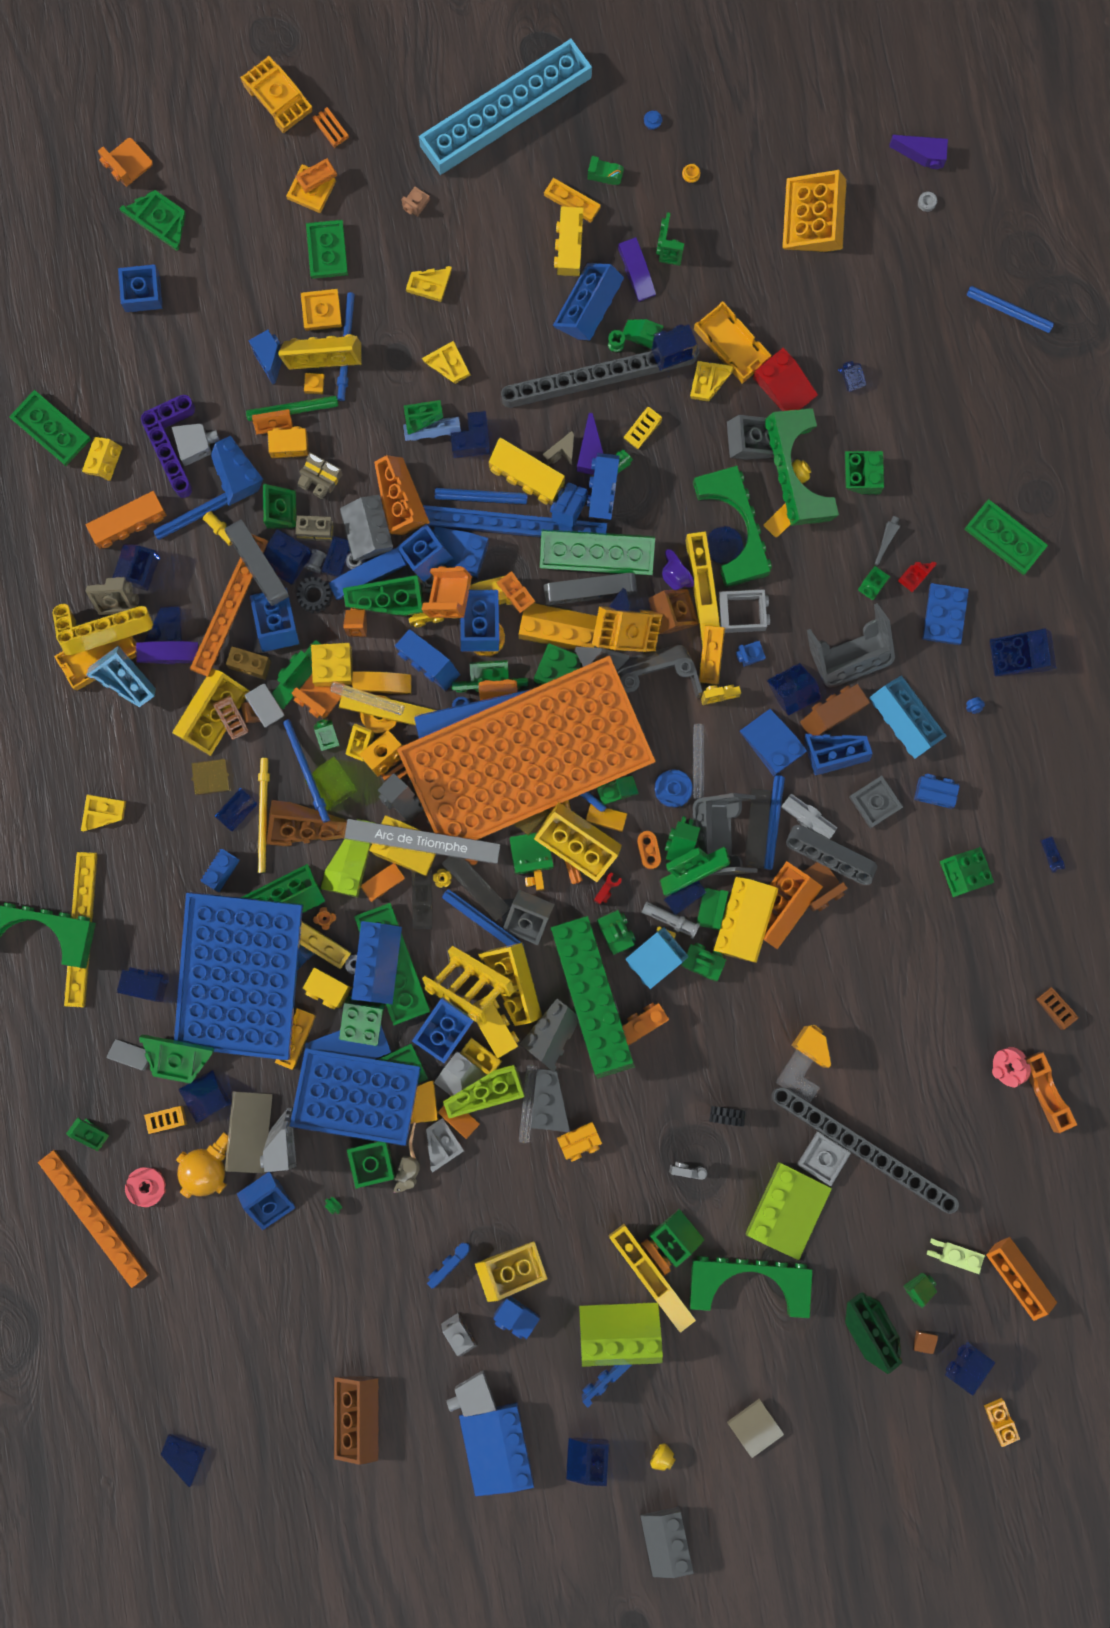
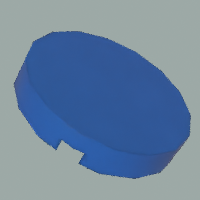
M672 769L658 777L654 791L656 798L661 804L676 808L688 802L692 795L693 786L687 774L680 770Z

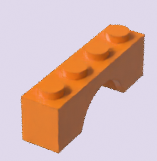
M1037 1052L1024 1058L1031 1067L1029 1081L1053 1132L1061 1133L1077 1126L1069 1106L1063 1101L1052 1079V1070L1044 1053Z

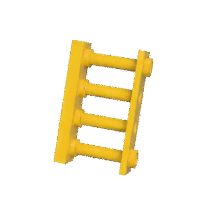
M452 946L448 950L450 963L434 980L426 976L422 978L425 990L431 995L435 994L440 998H445L468 1014L473 1021H479L485 1025L487 1020L484 1011L499 994L504 993L510 997L514 993L512 982L507 977ZM456 967H461L465 970L448 989L440 985ZM470 976L479 978L463 998L455 994ZM489 984L494 987L478 1007L469 1003L484 985Z

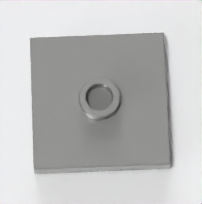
M817 1131L797 1165L829 1186H832L851 1152Z

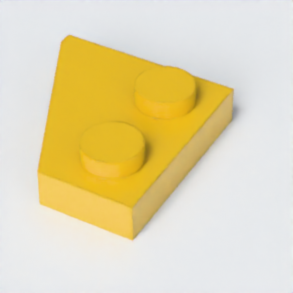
M698 361L690 394L691 399L710 401L733 372V366Z

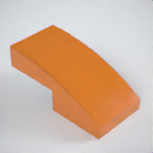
M512 571L496 582L519 613L535 602Z
M393 863L360 887L372 902L385 894L389 889L404 881L405 877L396 864Z

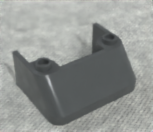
M878 603L874 604L876 619L864 626V636L830 649L826 641H818L811 629L807 630L812 657L822 681L827 687H836L885 668L894 662L895 653L890 620Z
M674 645L656 650V652L652 651L630 657L617 671L627 694L638 689L640 683L638 676L675 666L679 676L691 678L696 699L700 698L702 694L694 662L687 649L682 645Z
M730 793L699 798L694 802L693 826L700 828L694 849L700 848L709 855L725 847L730 859L728 866L710 875L757 873V868H744L741 857L732 856L731 818H736L740 815L742 801L754 800L755 795Z

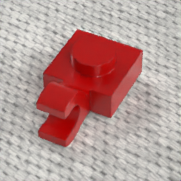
M612 872L608 875L606 882L594 899V902L599 905L602 901L604 903L608 901L612 894L609 892L610 889L619 886L622 881L619 878L616 883H613L611 881Z

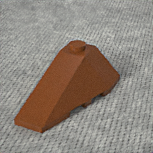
M272 800L266 844L291 846L295 842L303 841L305 844L310 843V840L316 839L326 841L344 838L347 820L328 814L330 820L323 823L317 810L292 802Z

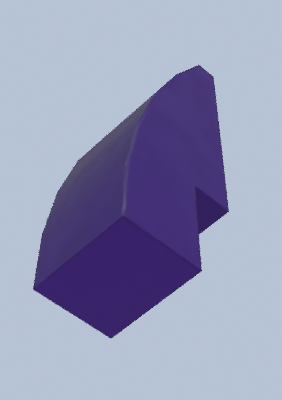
M636 237L619 243L618 251L638 302L656 296L649 270Z
M159 641L136 643V662L192 664L198 651V642Z

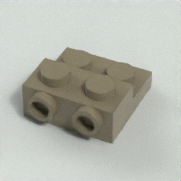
M125 577L106 578L104 585L97 584L86 587V593L99 615L116 614L135 608L139 604L138 594L132 592V583L127 582Z

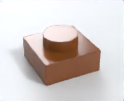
M244 702L241 708L245 723L261 722L249 702Z

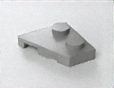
M443 1118L426 1129L432 1172L464 1151Z

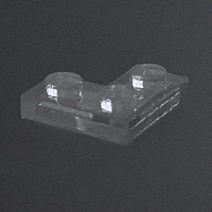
M795 1050L775 1083L790 1090L808 1103L812 1101L820 1088L803 1077L813 1060L800 1051Z

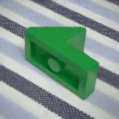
M633 776L618 778L613 782L597 787L601 803L604 805L639 794Z
M78 1117L66 1133L70 1138L96 1151L100 1150L110 1136L88 1119L82 1120Z

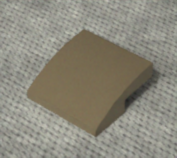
M760 1399L727 1421L751 1458L784 1435Z

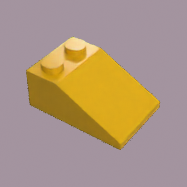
M385 816L381 823L382 825L420 831L388 816ZM372 844L369 849L370 852L379 858L427 876L436 855Z
M534 1241L475 1263L488 1302L499 1301L547 1280Z

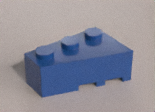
M231 436L216 442L211 457L217 475L220 476L222 489L226 493L228 506L258 492L263 478Z
M410 629L395 645L399 651L397 655L404 661L409 660L414 669L418 672L422 671L428 680L434 681L445 692L452 685V682H455L460 676V673L447 657Z

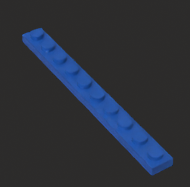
M423 505L430 522L427 525L432 527L541 537L542 529L606 533L607 523L576 520L573 528H569L563 524L553 522L552 518Z

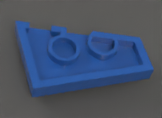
M614 1365L609 1371L605 1369L598 1375L599 1380L594 1384L589 1383L582 1390L584 1392L582 1394V1402L588 1408L592 1404L590 1399L595 1395H602L606 1391L608 1382H615L631 1365Z

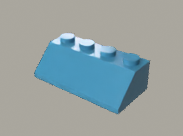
M902 675L869 697L873 706L879 710L884 721L890 725L896 737L902 741L907 752L914 759L947 736Z

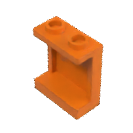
M442 566L431 568L430 573L434 576L429 603H423L422 605L423 612L429 618H464L472 576L462 566H456L455 568Z

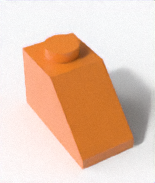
M354 608L346 610L344 630L348 637H366L367 614L365 610Z

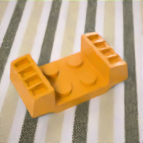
M270 56L240 77L245 89L252 97L254 95L273 116L276 126L283 133L312 112V106L303 96L302 92Z
M599 606L592 645L598 648L656 652L663 614L649 610H640V612L619 611L610 607Z

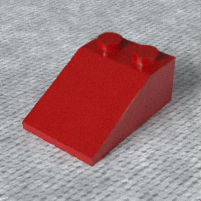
M784 347L755 370L753 379L782 411L801 410L818 396L797 362Z

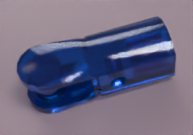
M1053 836L1041 840L1040 842L1051 872L1055 873L1060 868L1062 870L1065 869V864ZM1056 856L1057 862L1053 863L1051 857Z

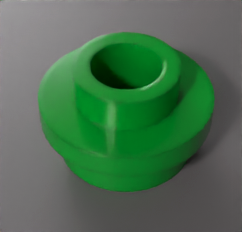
M332 1196L329 1199H325L326 1205L324 1207L332 1215L334 1213L338 1215L342 1209L340 1203Z

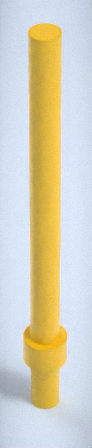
M261 758L260 773H258V781L260 782L258 873H265L267 789L270 773H268V758Z

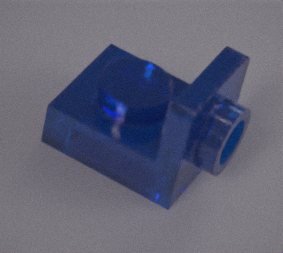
M849 361L844 363L842 368L838 369L839 373L843 375L847 391L851 392L867 385L860 363Z

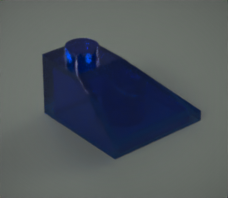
M214 1070L192 1081L191 1084L189 1083L178 1089L196 1124L231 1105Z

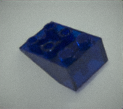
M1046 628L990 639L995 677L1056 669L1052 634Z

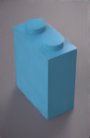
M663 927L628 956L626 961L629 967L641 977L643 984L651 989L689 956Z

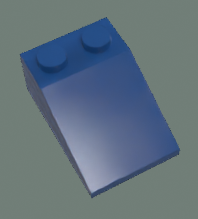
M435 527L434 532L453 557L443 567L455 568L456 566H462L470 573L472 578L478 579L489 545L488 538L469 532Z
M263 593L250 595L262 652L298 645L299 639L289 597L271 606Z
M469 590L464 618H460L461 651H499L498 590Z
M771 709L740 730V733L773 777L807 752L798 738Z
M442 997L412 1042L442 1063H445L473 1023V1020L464 1011Z

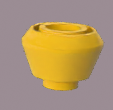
M666 1443L660 1444L654 1452L650 1461L653 1469L665 1471L666 1468L670 1470L675 1462V1458H673L674 1453Z

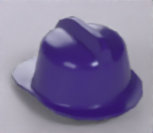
M667 549L665 551L667 564L662 571L664 581L675 591L685 586L692 588L694 586L692 575L683 566L677 555L672 550Z

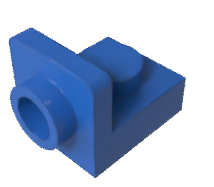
M760 641L745 646L740 645L736 652L739 663L742 662L743 667L766 659Z

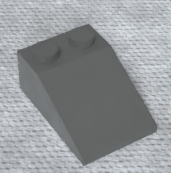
M738 415L727 421L730 458L744 460L774 458L773 450L770 446L769 433L765 426L766 418Z

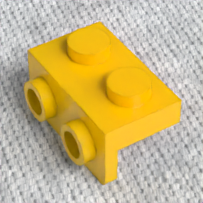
M94 437L82 472L87 475L100 476L110 481L122 446L111 439Z

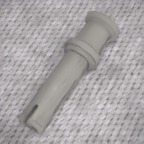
M648 901L642 910V913L674 927L676 932L681 931L689 935L691 939L694 938L700 926V923L695 924L685 919V916L679 917Z

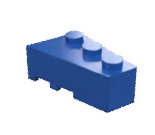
M597 453V457L592 459L591 469L595 470L594 477H590L589 488H592V495H588L587 507H590L589 517L610 520L612 518L620 458L618 455Z
M805 734L804 744L815 776L870 761L873 754L867 736H830L827 734L820 736Z

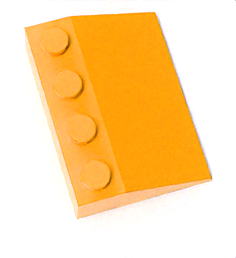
M840 170L787 178L783 249L820 252L843 249L846 178Z

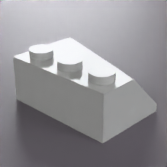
M287 1108L269 1131L263 1156H260L261 1168H264V1172L289 1170L296 1167L294 1129L290 1127L292 1108Z

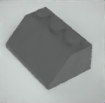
M380 495L361 497L340 508L353 561L376 558L392 550L393 544Z
M680 1507L640 1515L652 1576L677 1578L694 1574Z

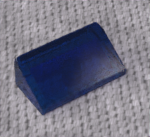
M240 788L215 817L230 831H233L257 806V802Z

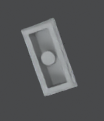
M265 684L244 695L264 727L273 724L284 716L283 711Z
M115 1039L106 1057L143 1071L146 1070L148 1065L145 1049Z

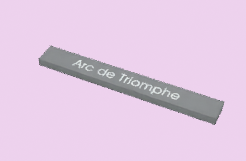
M347 819L344 839L493 864L498 863L500 844L352 819Z

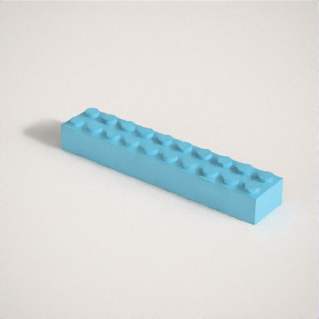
M569 39L419 136L420 147L439 174L442 175L591 79L592 66L573 40Z

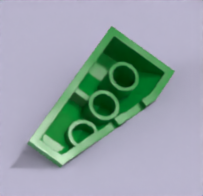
M418 575L343 588L345 606L348 608L402 616L423 613L422 605L424 599L421 580Z

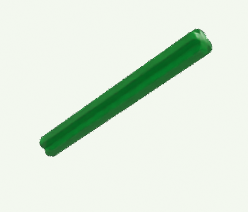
M337 396L251 409L246 411V417L248 421H253L252 415L287 409H289L290 414L333 408L338 406Z

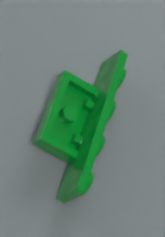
M315 640L311 645H319L321 643ZM311 646L305 653L302 650L299 653H295L290 659L291 663L287 668L284 667L278 674L279 678L277 681L280 684L272 692V696L282 710L294 698L292 695L294 689L297 687L300 690L312 674Z
M508 660L470 662L471 681L452 682V690H456L459 693L467 692V689L479 691V682L509 679ZM528 678L510 679L517 681V689H523L524 686H528Z
M722 847L708 855L700 848H696L667 863V871L672 874L660 880L663 894L668 896L728 866L730 859L727 849Z

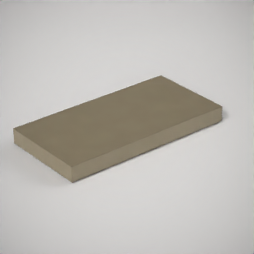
M233 1091L225 1171L265 1173L264 1168H261L260 1156H263V1150L269 1134L273 1094Z

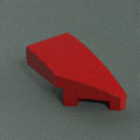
M916 562L906 570L898 581L913 593L937 563L921 564V562Z

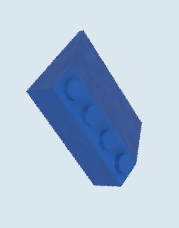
M517 1402L497 1406L495 1411L467 1417H464L463 1414L459 1415L475 1496L510 1493L534 1488V1480Z

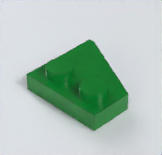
M441 400L404 405L408 435L443 418Z

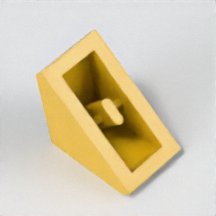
M354 724L346 755L363 762L359 754L371 745L375 736L373 731Z

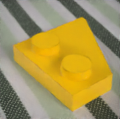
M447 266L446 269L441 270L428 269L424 272H411L406 292L442 302L452 267Z
M454 341L422 358L427 365L454 384L471 375Z
M88 794L86 796L81 831H88L123 820L126 801Z

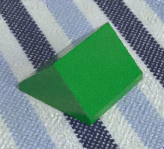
M268 484L263 485V514L267 529L296 528V491Z

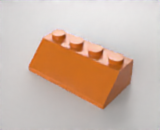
M787 861L770 883V886L779 889L763 940L776 949L780 947L823 888L814 879Z

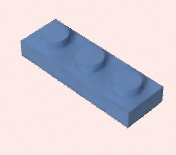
M459 417L440 419L411 435L407 433L406 424L403 425L405 441H416L421 438H435L441 435L461 433Z

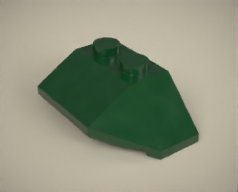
M860 1292L847 1302L845 1324L864 1358L886 1374H890L902 1364L900 1337L880 1301Z

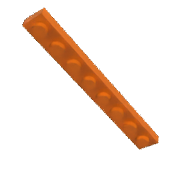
M251 534L264 554L269 541ZM241 557L190 667V670L206 677L210 675L253 579L252 574Z
M51 1151L38 1164L129 1286L133 1288L149 1274L57 1151Z

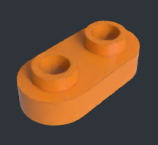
M644 831L637 839L641 861L645 868L655 869L661 862L657 838L654 833ZM649 838L650 844H644L643 839ZM653 857L654 863H649L647 858Z
M644 1240L640 1244L660 1273L665 1276L671 1271L669 1268L671 1263L665 1256L661 1257L658 1252L659 1247L653 1240Z

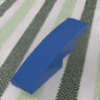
M395 548L329 582V585L336 600L344 598L343 588L379 582L407 564L399 549Z

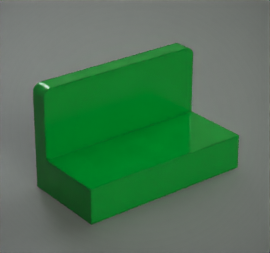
M704 889L697 923H700L701 927L720 930L729 891Z

